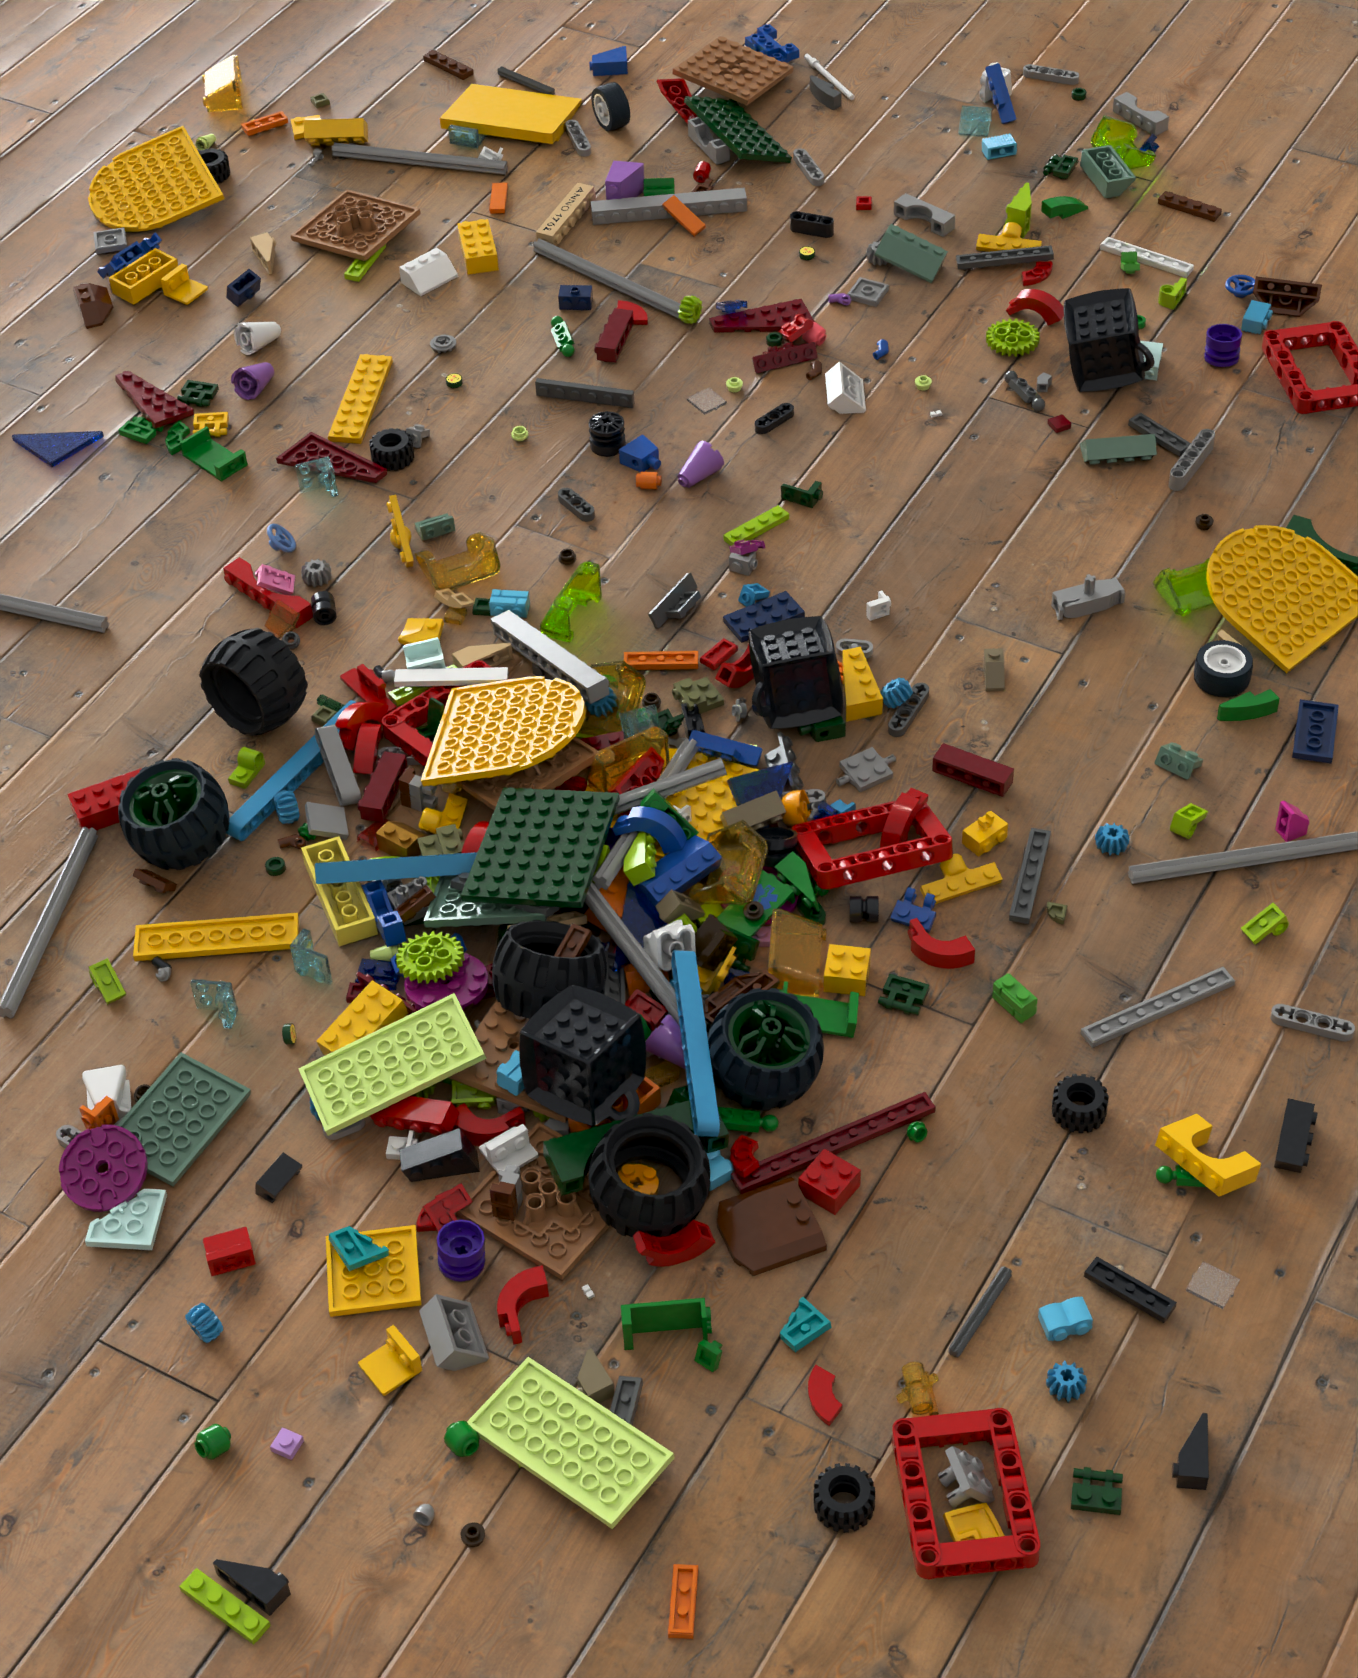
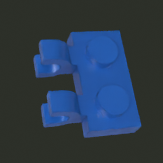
M908 887L904 901L897 900L890 919L893 922L909 926L910 920L918 918L926 932L930 933L936 918V912L932 911L936 900H934L935 895L927 893L923 907L913 905L917 894H915L916 889Z

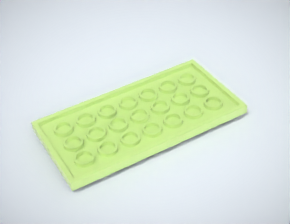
M455 993L298 1069L324 1130L329 1136L487 1058Z
M529 1357L467 1421L478 1432L481 1439L611 1529L618 1524L674 1460L673 1452Z

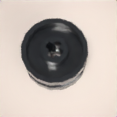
M769 827L755 831L754 845L757 848L754 849V862L764 867H775L792 851L797 855V849L794 847L797 846L798 833L795 830L782 827Z

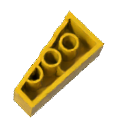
M861 646L842 650L846 722L881 715L883 711V697Z

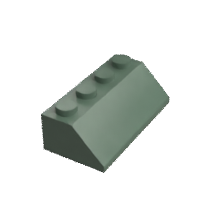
M1111 145L1082 150L1080 166L1104 198L1120 196L1136 180L1135 175Z
M890 224L874 255L932 283L942 267L948 251L898 226Z
M1155 434L1086 439L1080 443L1084 462H1090V465L1100 464V461L1106 460L1107 463H1116L1118 459H1124V462L1135 461L1134 458H1141L1142 461L1152 460V457L1157 455Z

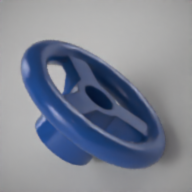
M1234 275L1226 280L1225 287L1236 297L1243 298L1253 294L1255 279L1247 275ZM1231 282L1235 284V289L1230 286Z

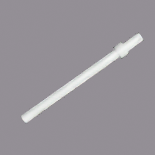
M805 54L804 58L812 68H816L848 99H854L855 96L824 69L816 58Z

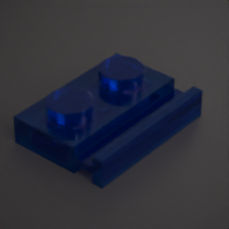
M739 299L736 301L716 302V309L726 313H734L736 309H741L740 307L748 308L747 301Z
M362 958L358 969L359 972L364 975L369 974L379 985L383 983L390 990L397 989L400 976L395 973L391 961Z

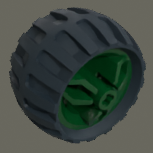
M172 758V760H160L149 767H144L139 770L140 772L135 777H131L127 782L125 790L121 792L118 815L125 839L142 859L161 869L183 870L185 867L196 866L207 857H211L216 852V849L223 844L226 839V831L229 830L230 821L227 799L216 779L201 766L189 760L183 761L180 758Z
M757 988L750 990L746 994L741 993L734 997L717 1014L708 1034L715 1084L718 1088L721 1087L728 1099L731 1101L735 1100L742 1107L748 1109L752 1107L760 1109V1111H769L776 1107L779 1109L798 1100L809 1090L817 1078L823 1062V1035L817 1018H814L810 1007L799 1001L798 997L791 993L780 992L779 989L761 990Z

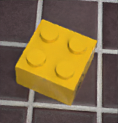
M829 944L824 972V992L849 995L850 992H857L859 996H865L870 970L871 948Z

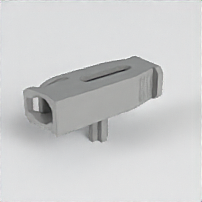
M1088 574L1084 584L1053 592L1051 606L1056 612L1057 620H1062L1063 615L1066 618H1077L1106 610L1118 603H1124L1125 590L1116 577L1096 580L1095 576Z

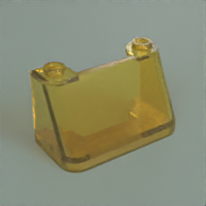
M232 55L206 70L205 74L202 75L203 83H205L203 104L204 107L207 106L208 112L243 109L240 89L242 77L238 55Z
M477 532L467 538V551L436 561L434 555L430 551L425 550L415 553L416 561L436 591L446 588L453 590L498 574L501 566L494 539L482 532Z
M625 661L591 664L590 667L592 669H595L599 674L608 679V687L617 696V707H612L613 713L607 712V717L602 714L598 718L595 714H590V717L584 720L578 733L598 736L624 731L628 741L645 690V677Z
M654 726L601 749L595 754L588 772V786L594 792H607L651 746L664 760L662 774L670 762L668 734L661 728Z
M742 820L708 834L706 841L713 845L722 856L720 867L709 874L706 886L700 883L692 886L689 897L696 903L744 905L753 900L768 847L764 838Z
M773 909L768 972L780 980L777 989H782L784 981H787V993L819 997V988H823L824 976H820L822 941H826L827 929L823 928V924L783 909Z

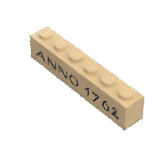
M577 183L536 231L537 241L540 238L557 246L564 236L568 234L569 230L574 227L583 213L588 210L591 201H595L594 186Z

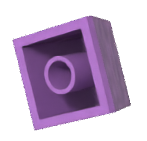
M613 160L605 180L606 200L633 198L643 193L644 163Z

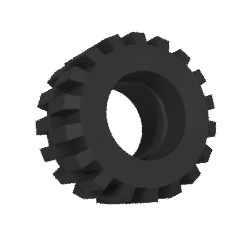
M214 148L200 150L199 154L216 183H222L224 180H227L231 173L227 154L220 149Z
M398 428L384 429L381 432H377L370 439L369 446L372 462L386 468L387 471L404 469L405 466H409L413 462L412 437L405 430Z
M1072 1074V1077H1064L1063 1081L1060 1080L1057 1083L1053 1093L1052 1115L1055 1117L1056 1123H1061L1063 1129L1069 1128V1131L1073 1133L1074 1131H1078V1133L1087 1131L1089 1133L1092 1132L1093 1128L1098 1129L1100 1124L1104 1123L1107 1114L1109 1099L1105 1086H1102L1100 1080L1095 1081V1077H1086V1074H1081V1076ZM1079 1101L1088 1105H1076L1072 1102Z
M840 1463L835 1464V1468L829 1466L825 1468V1473L821 1472L818 1475V1480L814 1483V1511L817 1513L818 1520L820 1522L824 1521L825 1527L829 1528L832 1526L833 1531L838 1532L839 1529H843V1533H849V1529L857 1531L859 1530V1525L864 1527L867 1525V1519L871 1520L875 1509V1487H873L874 1482L872 1478H868V1473L865 1470L861 1472L860 1467L857 1465L853 1468L850 1467V1463H845V1466H840ZM840 1492H848L857 1499L845 1504L835 1501L832 1496Z

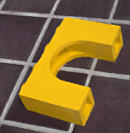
M1194 1114L1160 1128L1155 1146L1217 1196L1220 1197L1256 1181L1261 1163L1246 1151L1229 1158L1217 1159L1206 1156L1196 1149L1208 1143L1213 1127L1200 1115Z

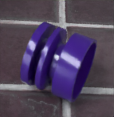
M1216 324L1208 328L1204 353L1205 361L1218 367L1235 365L1240 358L1241 330L1230 324Z
M455 1220L445 1224L439 1230L437 1236L439 1270L445 1277L454 1281H468L477 1277L485 1266V1238L479 1225L468 1220Z

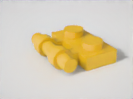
M228 412L194 414L193 434L207 426L210 436L221 437V435H227Z

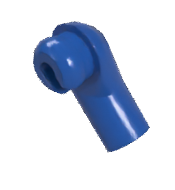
M884 339L877 342L879 350L873 353V357L876 360L889 352L888 342Z

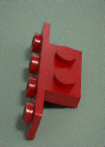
M364 664L357 666V669L353 668L340 675V679L364 702H380L388 705L387 714L397 709L396 705L386 697V684L382 678L379 679L373 670L368 669Z

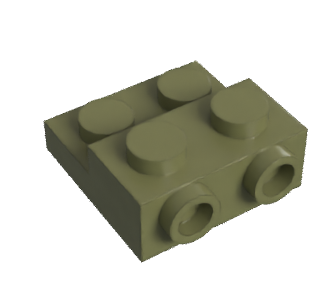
M708 677L694 682L691 678H687L673 684L672 695L674 699L678 700L680 705L686 703L688 711L694 710L695 703L698 705L699 714L724 705V698Z
M455 824L436 828L437 834L417 838L422 856L459 854L462 852L464 842H461L463 840L461 828L457 829Z

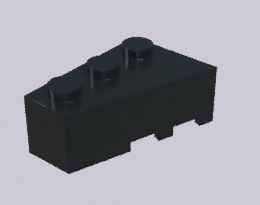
M1288 1098L1274 1164L1275 1168L1301 1173L1302 1167H1307L1310 1154L1305 1153L1306 1146H1311L1314 1134L1309 1132L1310 1126L1316 1124L1318 1112H1313L1315 1104Z
M460 1128L399 1150L401 1171L410 1182L480 1172L478 1152Z

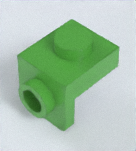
M1136 251L1121 252V269L1125 273L1131 274L1140 270Z

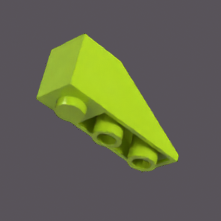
M639 831L624 858V873L634 886L655 877V867H657L655 855L657 854L655 849L656 838L643 831Z

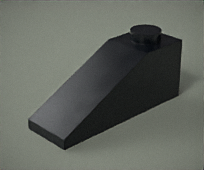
M1202 1413L1180 1450L1177 1463L1172 1464V1478H1176V1488L1206 1490L1209 1479L1208 1413Z
M218 1559L213 1562L216 1574L269 1616L291 1595L288 1586L289 1581L280 1572L276 1574L269 1568Z

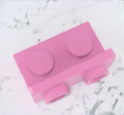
M263 564L255 572V576L258 577V586L284 595L291 596L293 594L295 575Z

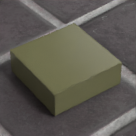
M324 93L310 97L312 104L316 108L330 104L329 99Z
M322 705L311 716L313 722L324 726L337 712Z

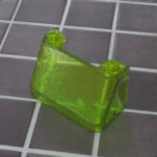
M1104 115L1091 137L1093 148L1111 145L1129 169L1149 166L1156 157L1155 153L1151 150L1142 151L1137 149L1133 143L1137 137V129L1134 124Z
M1210 558L1204 563L1179 571L1175 569L1170 570V568L1161 570L1153 581L1155 589L1176 615L1185 616L1192 610L1214 604L1206 580L1207 565Z
M586 561L578 566L540 623L542 634L568 643L572 641L574 632L571 631L569 617L577 604L586 606L588 601L595 600L598 603L602 598L599 564Z

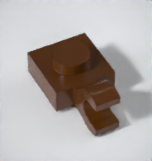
M707 178L703 185L698 184L692 192L713 190L714 186H711L713 180Z

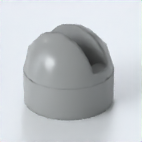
M422 1504L416 1509L413 1517L419 1524L429 1526L434 1519V1509L429 1504Z

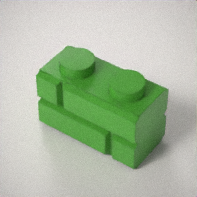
M1007 973L993 983L994 991L992 998L1012 1016H1015L1014 1018L1020 1023L1036 1014L1038 999L1011 974Z

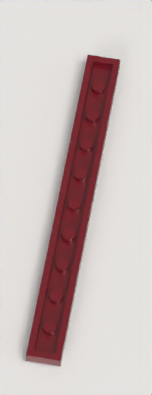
M926 1092L920 1093L759 1161V1167L745 1178L733 1172L731 1173V1180L739 1193L743 1194L808 1167L823 1149L836 1155L935 1113L936 1107Z

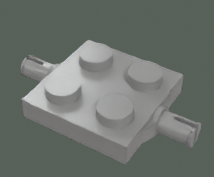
M873 747L840 761L839 767L843 770L845 776L837 778L836 783L840 787L849 782L859 792L867 790L893 778V772L887 765L896 762V757L894 754H891L888 757L882 758Z

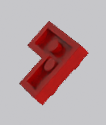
M462 1183L422 1208L438 1233L445 1224L458 1220L454 1213L473 1201Z

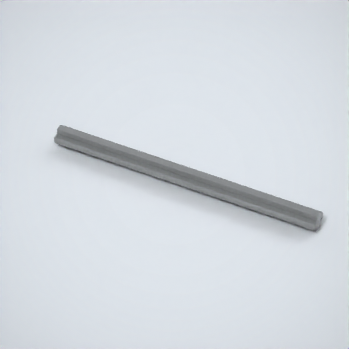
M335 142L332 145L333 156L500 175H506L508 171L507 161Z
M538 238L537 242L534 241V252L679 319L678 310L681 303Z
M0 594V610L101 633H105V629L109 626V622H107L108 617Z
M684 739L658 780L685 771L699 749L696 746L697 741L694 739L690 741ZM639 831L621 834L592 878L598 890L601 887L604 890L608 889L623 866L624 858Z
M722 759L713 760L620 794V800L614 816L631 810L632 807L641 806L640 802L653 788L663 797H667L727 775Z
M86 827L81 829L0 1000V1016L3 1018L5 1016L10 1019L14 1017L98 838V835H96L97 831L92 827L90 829Z
M1358 831L1129 866L1128 876L1131 884L1358 850Z
M591 881L584 902L670 1015L679 1024L675 989Z

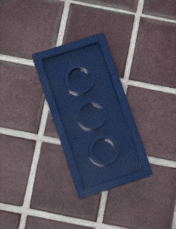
M784 591L723 616V622L738 640L743 643L749 640V631L751 629L782 620L805 617V611L787 591Z
M1300 699L1292 758L1332 764L1339 705Z

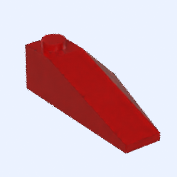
M683 78L657 79L661 93L687 124L688 120L698 117L684 103L685 96H692Z
M651 746L607 792L619 793L620 795L656 782L664 765L663 758ZM631 810L620 813V815H629Z

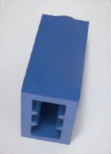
M626 46L592 55V61L589 62L590 71L593 70V76L628 74Z

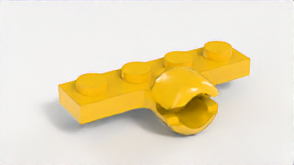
M1008 222L1003 226L1000 236L979 234L976 250L992 252L1042 246V241L1022 239V227L1018 223Z
M396 494L389 496V502L386 503L388 513H392L393 519H391L393 529L390 533V541L394 547L402 550V552H399L402 563L405 562L406 568L412 567L414 560L409 545L411 542V531L404 526Z
M449 793L443 812L431 808L423 810L419 821V829L432 834H437L436 828L455 824L458 829L468 799Z
M953 854L950 860L941 862L939 865L944 878L922 885L920 891L924 899L927 893L935 895L934 900H936L935 904L1001 883L1003 879L995 862L969 869L966 867L961 855Z

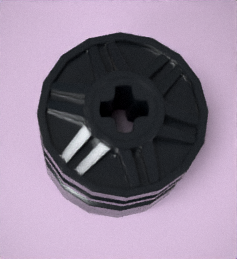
M605 411L599 412L589 419L590 448L595 454L604 457L615 456L619 454V449L626 445L625 424L620 414Z

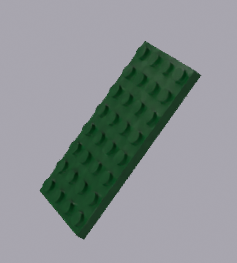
M692 95V97L685 96L684 103L740 159L791 162L792 157L787 153L788 151L783 149L780 143L776 142L750 114L745 112L744 108L737 104V101L732 99L724 100L722 98L712 99L706 96L704 98Z

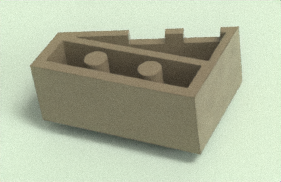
M776 790L722 812L720 819L729 839L733 837L738 839L745 836L748 832H755L766 826L781 822L786 810Z

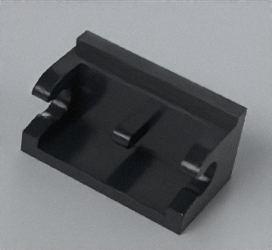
M695 703L694 710L688 711L687 704H681V712L685 716L682 722L686 737L689 739L692 730L705 733L698 705Z
M283 1152L256 1182L255 1194L273 1203L288 1182L300 1173L302 1164Z

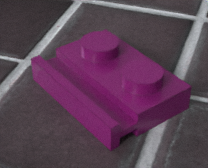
M744 539L734 542V545L729 546L730 553L739 555L757 551L758 548H765L764 541L754 539L744 541Z

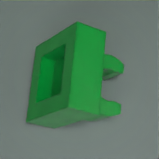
M703 1339L698 1343L694 1361L711 1372L716 1371L719 1367L723 1345L716 1340L710 1343Z

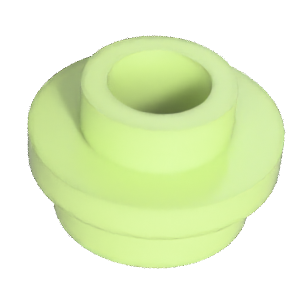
M921 375L915 379L917 389L922 391L928 390L932 384L931 378L926 375Z
M732 377L726 381V387L730 392H738L743 386V381L737 377Z
M516 426L513 428L511 436L516 441H523L527 439L528 431L524 426Z

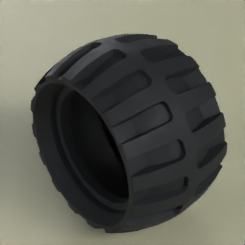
M261 628L242 630L222 640L208 654L199 674L201 688L215 713L228 726L235 728L244 735H261L282 726L298 711L307 694L308 682L305 678V671L301 667L297 656L292 653L284 641L275 637L271 632L263 631Z
M533 920L511 925L499 942L493 960L492 981L497 1002H500L505 1010L511 1011L514 1015L531 1019L544 1004L571 985L603 994L607 978V960L601 940L591 935L580 957H556L554 955L571 926L570 924Z
M643 1113L640 1116L634 1117L632 1115L623 1119L620 1124H615L604 1134L594 1150L588 1176L591 1199L603 1221L608 1226L611 1225L622 1236L633 1237L635 1233L641 1231L656 1237H666L679 1232L698 1216L709 1192L710 1165L701 1140L691 1132L689 1126L683 1122L679 1123L673 1120L668 1115L659 1116L653 1115V1113ZM631 1161H656L670 1167L680 1177L682 1185L677 1190L664 1195L644 1194L633 1190L623 1183L616 1170Z

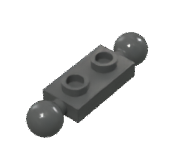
M1015 371L1006 372L1004 379L1008 385L1026 403H1032V408L1035 411H1042L1045 408V401L1025 379L1018 378Z

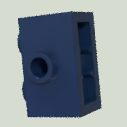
M248 269L227 286L226 298L239 307L248 299H252L255 293L260 290L261 278Z
M560 285L558 295L559 310H591L593 303L592 285Z

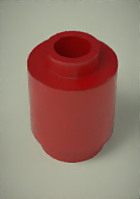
M705 161L697 164L693 173V178L696 182L704 183L711 172L710 164Z

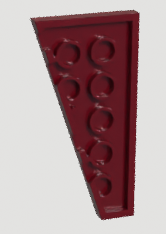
M802 299L779 302L773 305L709 318V324L714 333L735 332L736 330L751 332L752 329H760V332H778L784 324L791 323L796 314H802L806 319L809 318L813 322L815 321Z
M123 371L115 375L117 384L122 390H126L127 396L133 399L135 406L142 414L147 416L149 422H152L154 429L194 415L193 408L167 394L165 391L160 390L153 384L148 383L131 371Z
M313 432L307 434L276 458L278 464L377 483L387 475L386 468Z

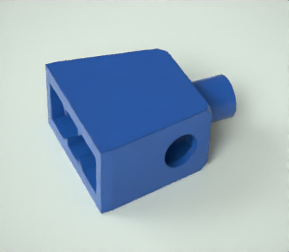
M640 435L619 449L620 464L636 471L644 472L650 467L657 470L661 465L658 447L644 435Z

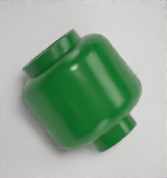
M458 1421L447 1427L444 1442L456 1456H471L479 1447L480 1436L466 1421Z
M219 1424L210 1425L196 1436L194 1445L197 1453L202 1458L210 1460L219 1457L230 1449L231 1433L226 1427H222Z

